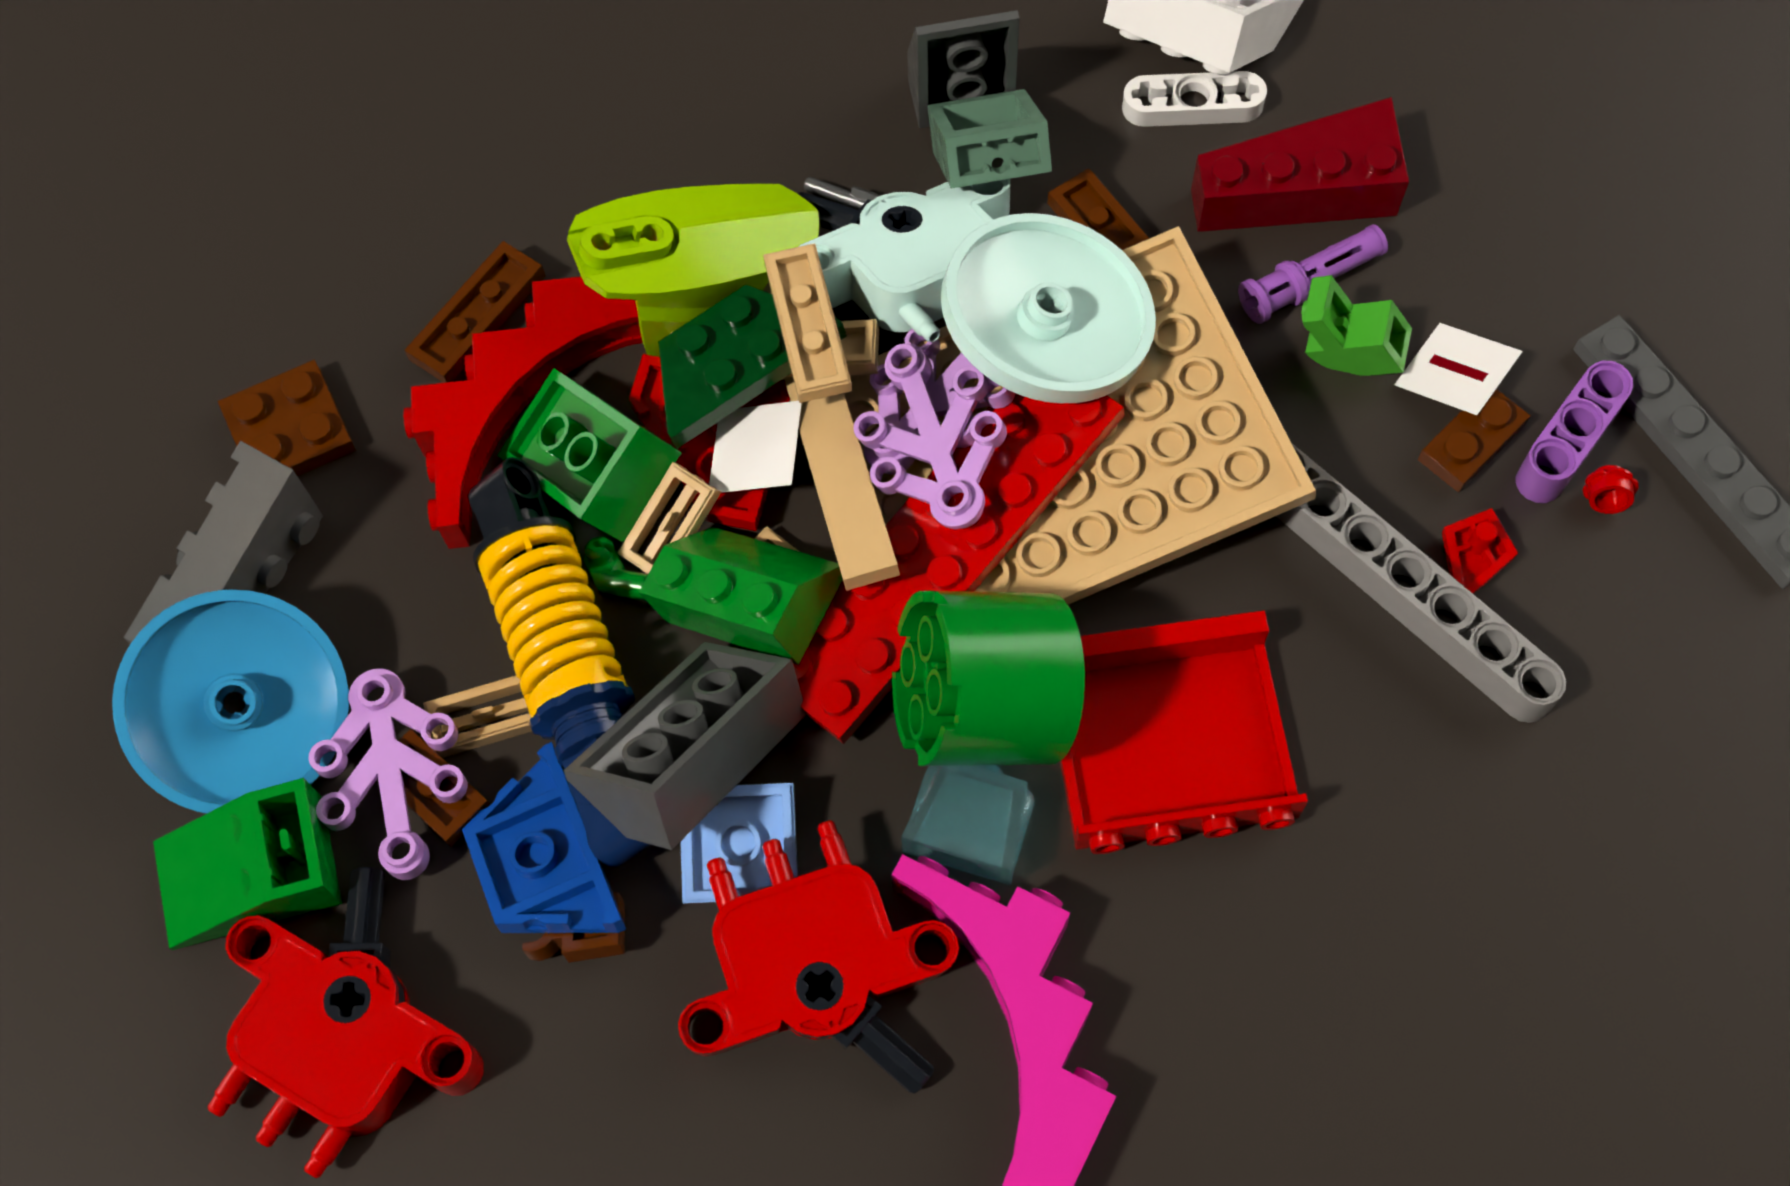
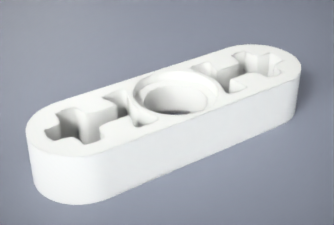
M1233 71L1229 74L1209 72L1142 75L1131 79L1125 86L1122 112L1129 122L1142 127L1250 122L1259 117L1263 111L1267 87L1260 76L1248 71ZM1196 91L1203 94L1207 102L1202 106L1192 107L1185 104L1181 96L1186 92ZM1218 92H1221L1220 101H1222V104L1216 103ZM1236 93H1245L1246 98L1250 101H1241V97ZM1166 94H1172L1171 106H1167L1168 97H1166ZM1139 97H1148L1149 103L1152 104L1149 106L1142 105Z

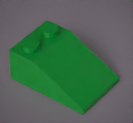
M553 368L497 456L503 461L509 457L524 461L536 473L541 489L583 521L624 542L672 462H676L682 452Z

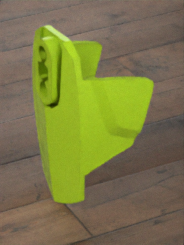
M781 184L689 186L622 197L575 215L568 231L567 242L586 286L606 299L635 300L645 351L647 355L660 357L658 341L671 332L680 328L745 284L763 290L769 282L763 255L796 248L801 244L818 238L819 213L810 202Z

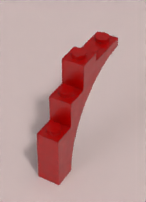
M581 276L532 282L533 302L525 303L526 328L472 334L473 354L465 355L467 380L411 386V407H405L403 411L405 431L408 439L415 438L424 457H426L428 477L431 483H435L436 499L428 500L429 523L432 531L440 532L448 549L470 547L472 508L469 504L468 493L481 480L482 473L500 438L522 410L532 402L553 368L566 375L592 359L626 346L643 343L635 300L606 299L586 286Z

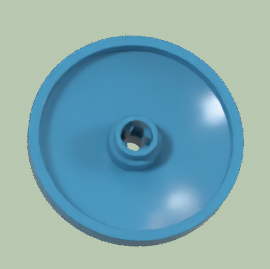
M236 589L218 590L198 594L175 603L154 617L138 633L124 654L117 671L112 699L113 720L120 746L127 760L145 783L166 799L182 807L201 813H209L252 791L300 778H305L311 785L320 775L309 763V752L319 741L330 740L347 718L349 711V689L346 673L336 648L326 633L307 614L279 598L264 593ZM239 692L244 696L243 700L246 706L240 713L235 712L232 714L225 709L224 700L230 693ZM336 752L325 753L320 760V766H328Z

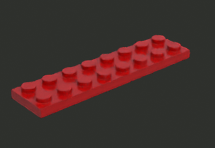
M1015 393V397L1009 405L999 409L988 407L985 411L995 412L1006 425L1007 436L1005 441L995 448L979 482L985 494V506L981 517L970 527L949 529L942 526L933 517L930 504L911 497L885 525L900 575L846 591L842 580L799 665L793 663L803 698L801 708L807 715L842 744H845L892 689V671H900L901 651L906 642V636H900L897 628L901 614L910 597L918 591L975 592L1123 419L1125 414L1122 405L1107 395L1087 402L1060 404L1034 400ZM996 424L986 425L981 430L980 435L987 437L993 434L996 430ZM972 445L966 448L956 447L953 459L958 472ZM932 471L926 479L937 482L934 471ZM958 493L949 500L948 506L954 507L960 504L964 494Z

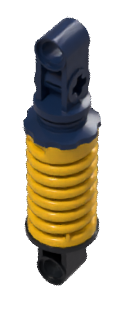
M509 457L473 486L468 493L469 504L476 514L484 540L473 553V562L476 570L482 576L490 602L495 607V616L497 622L501 625L503 640L507 643L510 659L514 661V671L516 677L520 680L521 692L531 718L529 722L533 734L541 736L542 739L556 741L557 745L554 752L559 765L566 769L627 712L630 705L634 703L635 696L632 688L628 687L624 675H621L620 663L614 658L615 649L613 644L607 640L608 630L601 623V611L594 604V592L587 586L588 576L586 571L581 568V557L575 545L576 536L572 525L562 518L550 517L536 473L524 461ZM568 781L570 792L576 801L586 830L588 845L599 861L610 867H618L651 845L626 838Z

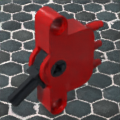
M832 820L822 822L817 827L821 838L820 845L828 867L794 878L787 854L783 852L780 841L778 839L768 840L763 843L762 848L766 857L765 864L772 886L742 896L738 895L732 874L728 871L725 860L718 857L708 861L709 882L719 910L712 927L713 942L728 989L698 999L687 1005L683 1010L678 1022L679 1036L684 1045L696 1055L704 1057L715 1056L787 1030H791L797 1036L815 1041L833 1038L845 1050L853 1042L909 1093H917L932 1076L934 1067L876 1015L882 1006L875 999L933 980L945 974L957 959L959 951L958 938L954 931L943 922L931 920L893 932L875 882L870 874L859 866L851 864L842 835L838 833L836 824ZM925 935L938 937L946 948L945 960L938 965L932 966L921 962L915 954L914 946L916 940ZM825 975L830 977L832 982L829 991L834 998L829 1002L822 997L816 999L814 1003L807 1000L806 996L809 986L805 980L809 976L815 980H820ZM702 1012L715 1013L723 1021L721 1036L711 1044L703 1045L696 1043L690 1036L689 1028L691 1021Z
M360 867L352 870L350 873L343 943H330L329 957L296 935L259 915L247 916L238 920L230 928L226 937L225 948L228 957L236 965L261 982L229 1029L226 1049L233 1065L214 1091V1097L208 1104L207 1109L218 1117L224 1116L230 1106L237 1102L253 1078L280 1095L262 1121L263 1126L255 1136L256 1141L267 1148L272 1147L278 1136L285 1132L300 1108L327 1124V1129L311 1151V1157L304 1166V1171L316 1179L320 1178L326 1168L332 1165L350 1136L368 1135L378 1130L390 1118L416 1076L445 1094L460 1096L473 1091L480 1083L484 1074V1061L480 1052L461 1035L411 1006L410 997L404 982L390 969L391 951L383 943H379L385 874L383 870L372 867ZM270 936L271 945L268 951L262 957L251 960L253 945L259 939ZM358 995L365 999L364 1004L354 1006L352 1015H349L345 1012L346 1007L355 1005L358 1001ZM453 1051H463L464 1063L461 1070L450 1078H441L439 1066L442 1059Z

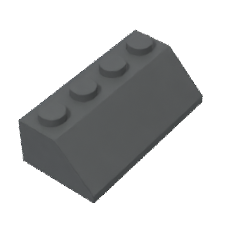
M704 642L564 769L566 779L626 838L673 850L807 715L801 708L803 698L793 661L788 658Z

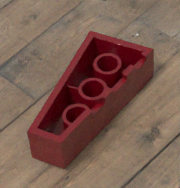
M1392 97L1198 155L1191 187L1197 231L1204 232L1397 216L1409 184V178Z

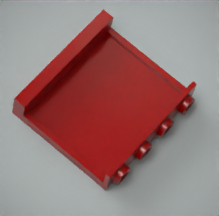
M1265 610L1080 636L1085 667L1083 710L1074 743L1065 758L1060 761L1076 850L1090 848L1093 854H1107L1123 849L1125 847L1124 843L1147 840V844L1150 846H1163L1178 842L1182 839L1181 835L1197 832H1203L1206 838H1220L1236 833L1239 826L1260 824L1262 830H1276L1294 824V819L1300 817L1308 799L1306 793L1298 794L1265 648V641L1269 633Z

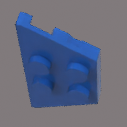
M550 742L537 752L540 760L519 782L512 777L497 793L494 802L489 807L480 810L462 829L494 923L501 933L622 932L626 930L625 923L601 862L595 857L588 845L586 830L576 801L570 792L564 768L559 765L554 752L555 747Z

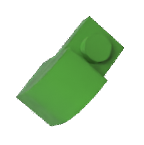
M1332 275L1312 278L1308 299L1304 301L1301 312L1303 325L1310 332L1305 353L1312 360L1326 368L1360 376L1403 373L1412 327L1393 300L1352 304Z

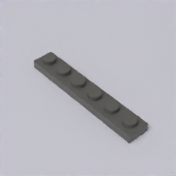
M1620 315L1580 338L1573 350L1588 367L1604 360L1619 363L1629 371L1633 378V389L1623 408L1783 590L1790 585V506Z

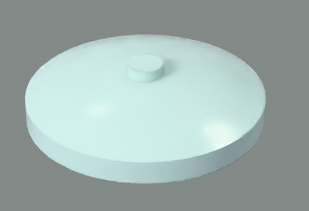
M1022 213L999 217L984 223L969 233L956 248L942 283L941 306L944 320L953 341L961 353L975 368L993 382L1016 394L1034 400L1060 404L1080 403L1111 394L1121 388L1137 372L1154 338L1156 325L1155 307L1148 285L1138 268L1120 248L1106 237L1089 227L1066 218L1038 213Z

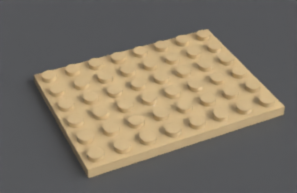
M1179 226L1122 250L1145 279L1152 295L1156 315L1154 338L1137 372L1121 388L1107 395L1124 407L1125 416L975 592L1054 593L1062 597L1069 605L1316 498V490ZM947 326L939 329L940 350L936 355V380L961 353L953 341ZM924 340L920 342L917 346L921 347L925 345L927 341ZM889 351L878 355V366L885 363ZM912 357L902 361L898 368L901 369L907 367L910 364ZM871 374L850 375L852 391L846 392L844 395L853 423L864 412L875 411L879 413L878 395L870 384ZM973 378L968 380L964 384L963 389L976 386L979 379ZM887 379L882 385L889 384L891 380ZM995 387L991 394L998 393L1003 387ZM904 391L899 395L901 418L910 409ZM989 406L974 409L973 417L985 411ZM946 415L938 417L940 424H942ZM879 424L870 425L865 432V436H869L871 432L879 427ZM859 440V443H860V446H861V449H862V452H863V455H864V445H863V444L861 443V441ZM864 455V459L870 475L871 466ZM915 459L913 464L906 470V473L926 479L933 471L931 464ZM884 473L881 482H889L894 478L895 474ZM873 484L886 525L910 497L900 493L884 494Z

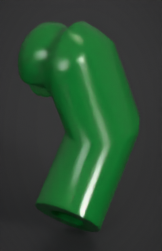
M595 537L589 540L584 549L586 554L584 563L597 590L608 595L646 601L640 595L639 590L648 574L626 570L619 554H617L618 552L614 549L613 542L608 538Z

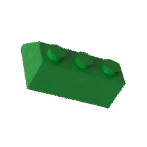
M710 527L664 545L639 593L667 623L763 654L792 659L794 664L799 665L843 578L839 565L836 562Z

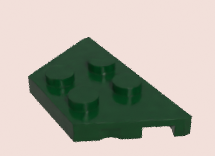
M745 284L658 341L667 433L673 445L678 449L792 373L771 293ZM835 318L840 340L847 337L843 323Z

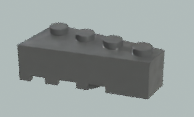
M242 441L239 442L230 457L239 462L225 486L217 481L215 482L205 499L206 502L213 505L211 511L199 531H186L176 548L178 549L176 570L172 576L169 574L160 575L124 636V639L129 644L154 617L184 599L218 590L236 589L266 594L269 588L279 584L287 571L288 563L302 545L309 543L318 531L320 520L323 518V514L293 469Z

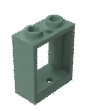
M1025 89L927 105L933 154L951 189L1052 172L1048 123ZM995 158H1002L1003 164L998 168H994L992 161Z

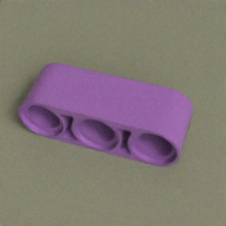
M1603 360L1594 363L1584 373L1534 442L1516 474V486L1526 499L1535 503H1548L1561 495L1631 394L1633 378L1624 366L1614 361ZM1594 390L1604 393L1608 398L1598 395ZM1567 428L1577 430L1582 436L1572 434ZM1538 465L1550 468L1555 475L1543 472Z

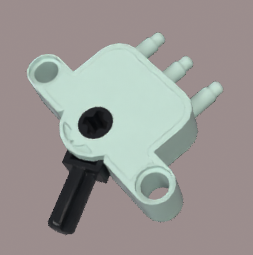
M1010 179L952 189L948 182H945L927 190L926 196L913 192H892L878 196L874 200L867 199L859 210L804 192L797 193L818 210L819 227L832 231L800 245L805 246L815 243L832 308L853 300L870 319H877L878 326L882 329L892 332H909L913 329L919 336H923L927 342H935L940 336V330L934 321L944 317L941 306L942 283L956 248L977 227L996 218L1008 216L1010 212Z

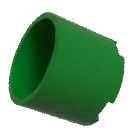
M918 591L914 593L904 607L897 628L900 636H906V642L901 651L900 671H892V695L894 715L902 746L904 749H915L918 754V766L1052 765L1065 758L1074 743L1079 729L1085 691V667L1081 637L1075 617L1066 601L1054 593Z

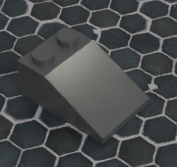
M1018 10L915 27L907 50L908 82L919 128L930 127L927 105L1016 90L1020 20Z

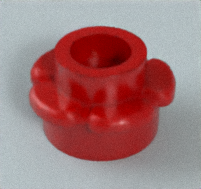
M1606 465L1596 469L1586 477L1583 495L1589 499V504L1595 511L1604 514H1615L1625 511L1633 504L1634 495L1638 491L1639 484L1629 470L1616 465Z

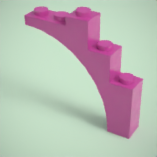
M902 854L892 873L893 890L931 913L939 922L945 923L954 931L958 940L965 946L990 982L1008 1023L1018 1067L1019 1121L1013 1158L1002 1186H1074L1116 1099V1095L1106 1091L1109 1085L1108 1082L1091 1071L1076 1067L1074 1073L1063 1069L1093 1005L1092 1002L1083 998L1086 992L1077 984L1059 976H1054L1052 981L1042 977L1068 926L1070 912L1062 909L1063 902L1053 894L1039 888H1032L1031 892H1028L1018 886L1006 907L999 903L1001 897L990 888L976 882H970L967 887L947 877L949 871L940 863L925 856H919L917 861Z

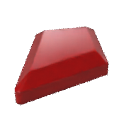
M1493 508L1445 526L1442 530L1449 574L1473 594L1478 592L1518 555V551Z

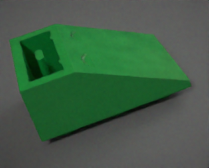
M305 778L246 793L153 841L170 950L173 951L227 936L230 928L238 920L247 916L259 915L272 922H277L342 904L329 829L318 819L316 814L317 804L322 797Z

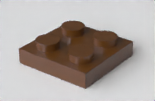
M315 359L217 401L236 447L242 441L293 469L297 476L357 451Z

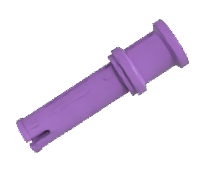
M1372 224L1363 231L1334 245H1330L1326 249L1298 263L1288 260L1276 265L1274 272L1256 281L1247 279L1241 282L1238 293L1243 309L1252 321L1262 324L1271 318V313L1289 304L1297 306L1304 303L1309 295L1312 278L1330 275L1336 278L1377 256L1386 254L1388 252L1386 236L1377 225ZM1347 252L1350 253L1349 257L1329 267H1325V263ZM1273 289L1277 291V293L1273 295L1269 294V291Z

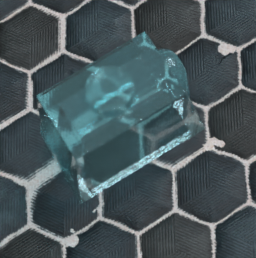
M996 765L929 766L924 774L909 822L901 836L902 853L915 857L925 856L941 865L1011 886L1012 877L1035 805L1034 795L1027 790L1028 782L1003 775V770Z

